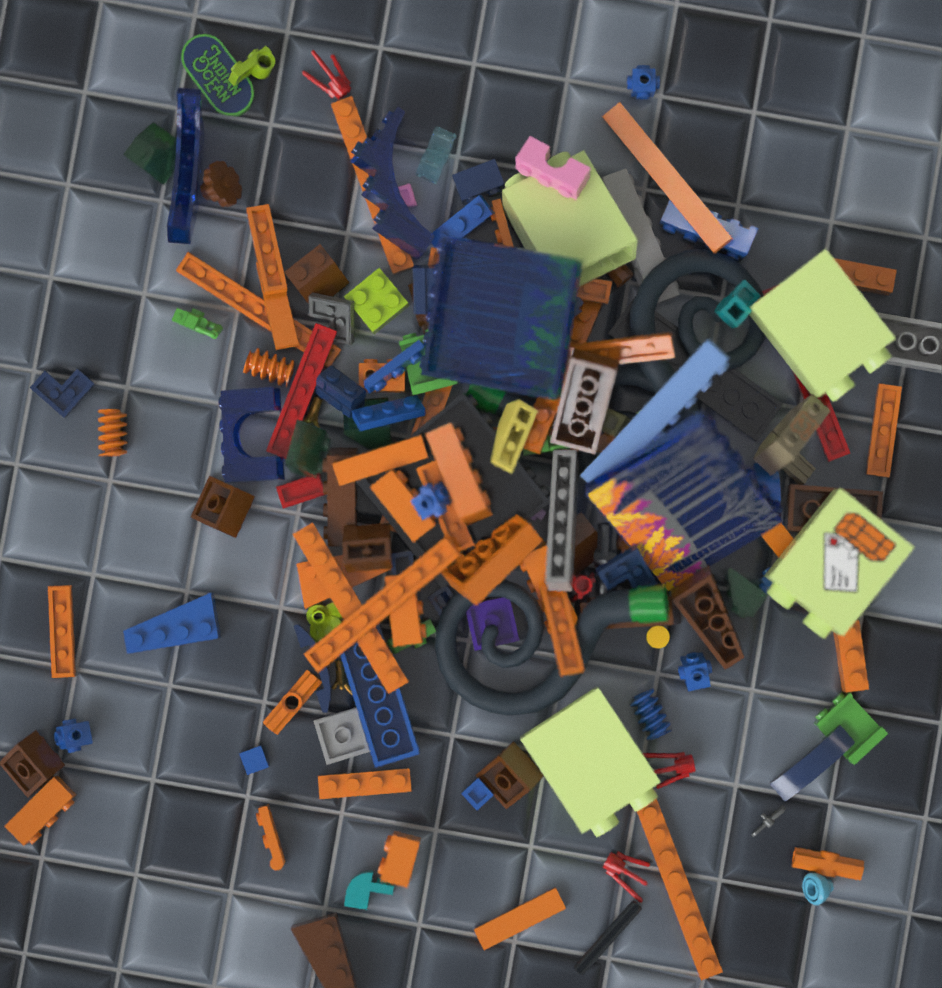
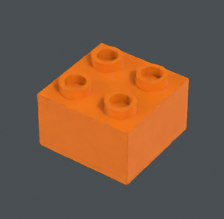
M395 830L393 836L388 835L384 851L388 852L387 858L382 857L378 874H382L381 881L408 888L421 840L420 837Z

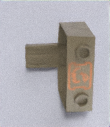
M813 394L791 409L773 431L770 432L759 446L754 460L770 475L782 469L798 485L805 484L816 468L799 452L830 410Z

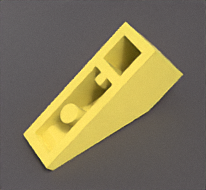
M520 400L506 405L497 428L491 460L493 464L510 473L513 472L538 410Z

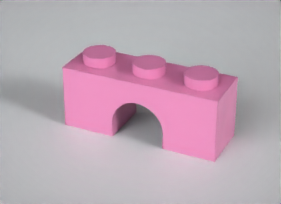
M529 136L516 157V168L524 176H532L538 179V182L543 186H551L557 189L562 196L572 197L576 200L590 179L591 168L571 157L563 167L553 168L549 166L546 162L550 157V146Z

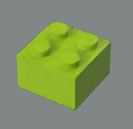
M380 268L344 296L346 300L354 301V311L374 335L409 307L407 300Z

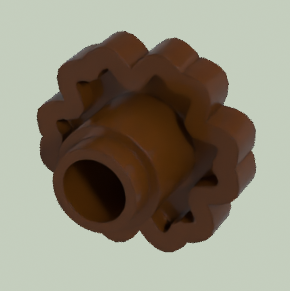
M215 161L209 164V168L204 170L200 192L206 200L218 201L221 207L233 206L242 197V186L238 183L239 175L232 166L228 167L224 161Z

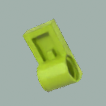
M267 46L261 50L256 48L247 56L248 59L243 63L238 61L230 69L232 72L228 80L233 86L250 74H253L258 79H265L270 75L275 65V58ZM259 62L266 64L267 68L260 66Z

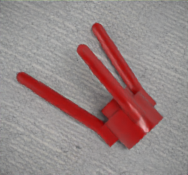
M312 50L311 54L332 80L328 84L331 88L329 89L306 71H303L302 74L324 90L331 99L336 97L340 100L352 90L350 87L351 82L345 76L334 54L331 55V59L340 77H335L320 56Z
M593 572L590 573L589 578L584 575H573L572 589L576 592V595L570 598L571 603L582 599L583 594L590 592L592 583L595 582V574Z
M684 752L642 753L644 758H677V760L673 761V766L653 770L655 775L674 770L678 774L657 784L656 789H660L682 778L690 777L689 773L695 772L692 754L685 755Z
M619 851L617 854L611 852L602 868L606 869V874L615 879L638 902H643V899L617 874L620 875L623 872L646 886L648 882L624 868L626 862L622 860L650 867V863L624 855Z

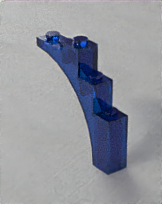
M177 89L176 158L172 198L167 222L168 243L191 244L198 213V187L202 173L201 152L205 138L204 120H202L201 89Z
M397 107L393 112H387L382 120L385 125L381 130L377 128L370 139L367 137L362 143L360 141L356 143L351 151L354 156L350 162L369 174L362 185L365 189L361 196L380 208L373 219L376 223L372 229L418 260L425 253L435 236L423 227L409 211L395 180L393 143L398 125L405 113L404 110Z

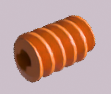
M257 348L254 353L250 350L243 373L247 374L251 370L252 376L256 377L260 372V379L265 380L269 375L270 383L277 379L278 385L282 386L286 381L287 388L294 371V360L286 365V357H283L278 362L277 354H274L269 359L268 351L261 356L260 348Z
M119 409L98 410V413L104 415L98 418V422L104 424L98 427V431L104 433L98 437V440L105 442L98 446V449L105 451V453L98 456H121L126 454L127 450L121 449V446L127 444V441L122 440L121 437L127 435V432L122 431L121 428L127 426V423L122 422L121 418L127 417V414L120 412Z

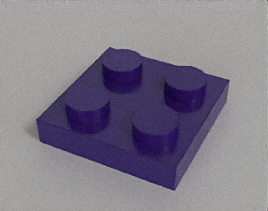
M501 597L480 602L477 606L473 604L466 612L475 651L482 649L481 636L485 627L491 624L496 625L499 629L498 636L495 639V646L520 641L510 600Z

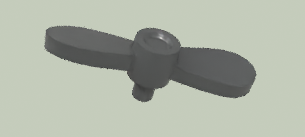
M784 805L780 806L771 816H766L762 813L760 816L763 818V823L752 832V837H755L765 827L770 828L775 823L774 820L785 812L786 808Z

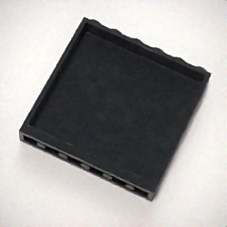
M464 392L408 437L422 436L428 458L394 469L396 471L401 470L408 479L406 484L411 490L415 488L420 494L419 489L423 487L416 468L436 460L426 434L450 423L455 428L459 427L464 437V441H461L464 449L468 448L472 456L473 462L470 463L473 470H477L482 481L480 486L489 497L491 503L489 506L493 513L492 516L467 526L474 544H476L480 540L483 541L491 538L493 531L515 515L528 521L550 503L549 497L551 493L544 484L539 486L535 481L537 475L529 466L525 468L520 462L523 459L521 455H519L512 473L491 462L497 433L491 426L493 420L486 412L481 413L476 406L479 403L471 393L467 396ZM391 470L357 480L358 485L418 559L445 538L437 518L435 519L437 524L414 542L370 488ZM474 545L459 552L466 556L476 547ZM455 560L451 565H449L447 568H449L450 566H452L453 564H455V563H456V560ZM441 573L434 578L441 588L449 584Z

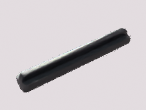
M631 901L574 965V970L578 974L584 975L642 910L636 901Z

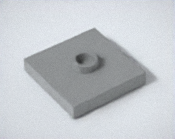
M357 707L314 720L327 765L370 752Z

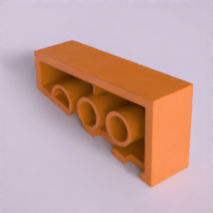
M450 423L427 433L426 437L460 520L469 526L492 516L489 497L480 486L482 481L478 471L473 470L470 463L473 462L472 456L468 448L464 449L461 441H464V437L460 428H455Z
M515 515L493 531L491 538L483 541L480 540L476 543V549L466 556L462 553L456 560V563L444 569L441 574L455 590L477 606L535 549L542 539L527 521Z
M540 536L542 541L519 563L522 572L527 571L530 578L526 580L531 593L536 592L537 602L542 612L546 615L540 586L546 585L547 545ZM566 592L573 624L575 626L578 618ZM546 620L544 621V624L546 626L548 633L551 634L548 621Z
M343 555L334 556L352 588L391 570L346 572ZM309 561L296 563L305 609L329 599V594Z

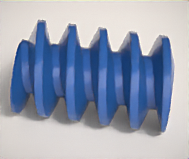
M654 688L632 697L634 701L630 704V707H638L634 715H642L638 724L646 723L642 732L650 731L646 740H654L672 731L666 730L671 725L669 721L662 722L667 716L666 713H658L663 708L662 705H654L659 698L657 696L650 697L655 691Z

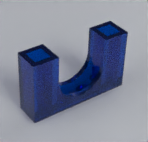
M264 387L221 391L218 403L220 410H222L220 431L223 433L221 453L224 456L222 476L225 479V483L285 480L284 457H252L244 451L240 443V429L248 417L256 413L281 411L280 388Z

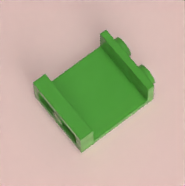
M437 328L425 330V335L418 337L416 333L404 335L403 340L399 341L402 352L418 340L425 346L424 357L417 364L413 365L411 363L406 367L413 396L458 384L454 370L439 374L441 371L451 370L448 367L430 372L445 366L444 364L430 363L432 358L434 362L436 360V356L431 355V353L435 354L431 350H435L432 347V342L447 343L443 342L444 340L446 341L444 331H439ZM447 344L434 345L439 350L448 347ZM449 349L442 352L445 355L450 354ZM435 350L441 356H437L436 362L452 363L451 358L448 361V357L441 355V353Z
M841 692L832 700L834 704L828 710L823 708L815 716L817 720L814 724L825 736L841 725L855 741L843 756L851 764L855 765L888 733L854 700L850 692L845 694Z

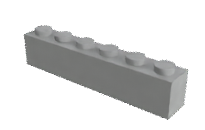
M625 168L604 176L601 180L638 240L636 259L630 261L629 264L640 286L650 271L666 258H664L661 252L660 240L653 233L652 221L649 216H646L643 209V200L640 195H637L634 188V179ZM676 280L662 293L657 305L673 300L680 295Z
M553 450L545 579L549 591H572L579 480V457L576 450Z

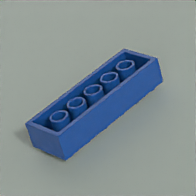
M379 623L376 625V628L386 643L381 624ZM356 642L341 654V659L375 768L420 754L401 688L399 687L388 694L358 642Z

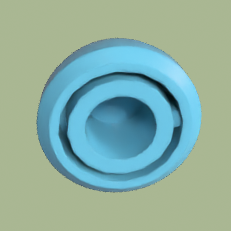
M808 873L803 879L802 888L806 899L813 905H819L827 900L830 892L834 889V885L831 879L823 875Z

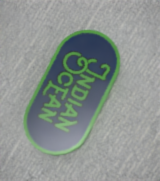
M208 34L196 35L189 39L182 50V64L213 108L222 115L232 117L240 116L247 112L253 103V85L248 77L235 86L228 80L232 72L230 69L237 62L218 38Z

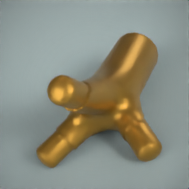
M314 397L311 408L302 422L300 430L311 422L316 430H320L318 413L323 400Z
M342 660L335 661L336 679L332 689L335 690L339 685L340 690L345 688L350 695H353L346 679Z

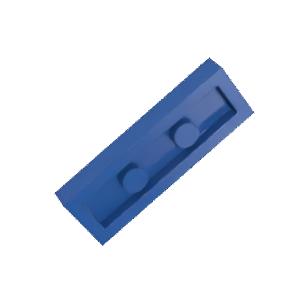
M478 195L427 236V238L435 248L449 250L453 246H447V244H456L448 236L458 243L491 217L494 211L482 195Z
M420 340L415 342L364 380V388L369 394L373 391L379 392L387 385L389 379L392 377L398 378L405 372V367L411 363L413 365L417 364L424 357L425 346Z
M418 395L352 410V418L359 431L425 416V408Z

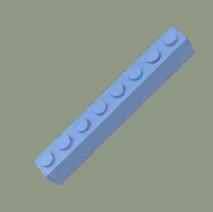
M709 338L580 476L596 490L619 476L620 473L622 474L626 470L630 471L633 467L630 463L636 457L640 460L649 450L646 446L652 440L656 443L665 434L662 429L668 423L672 426L681 417L678 412L683 407L688 409L697 400L694 395L699 390L704 392L713 383L710 378L716 372L720 375L729 366L726 361L730 357Z

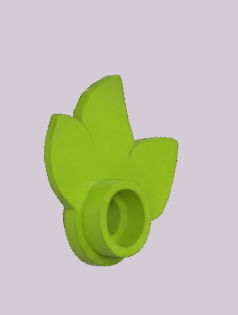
M333 602L325 606L315 604L309 607L306 613L307 621L311 624L309 632L317 642L342 623V616ZM316 613H321L322 617L320 619H315L314 615Z

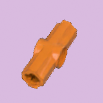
M307 669L262 723L278 735L322 684V681ZM289 696L297 697L299 701L297 708L288 707L286 701Z
M795 847L792 856V867L814 871L828 877L840 876L861 880L864 871V860L840 856V854L820 850L818 852Z

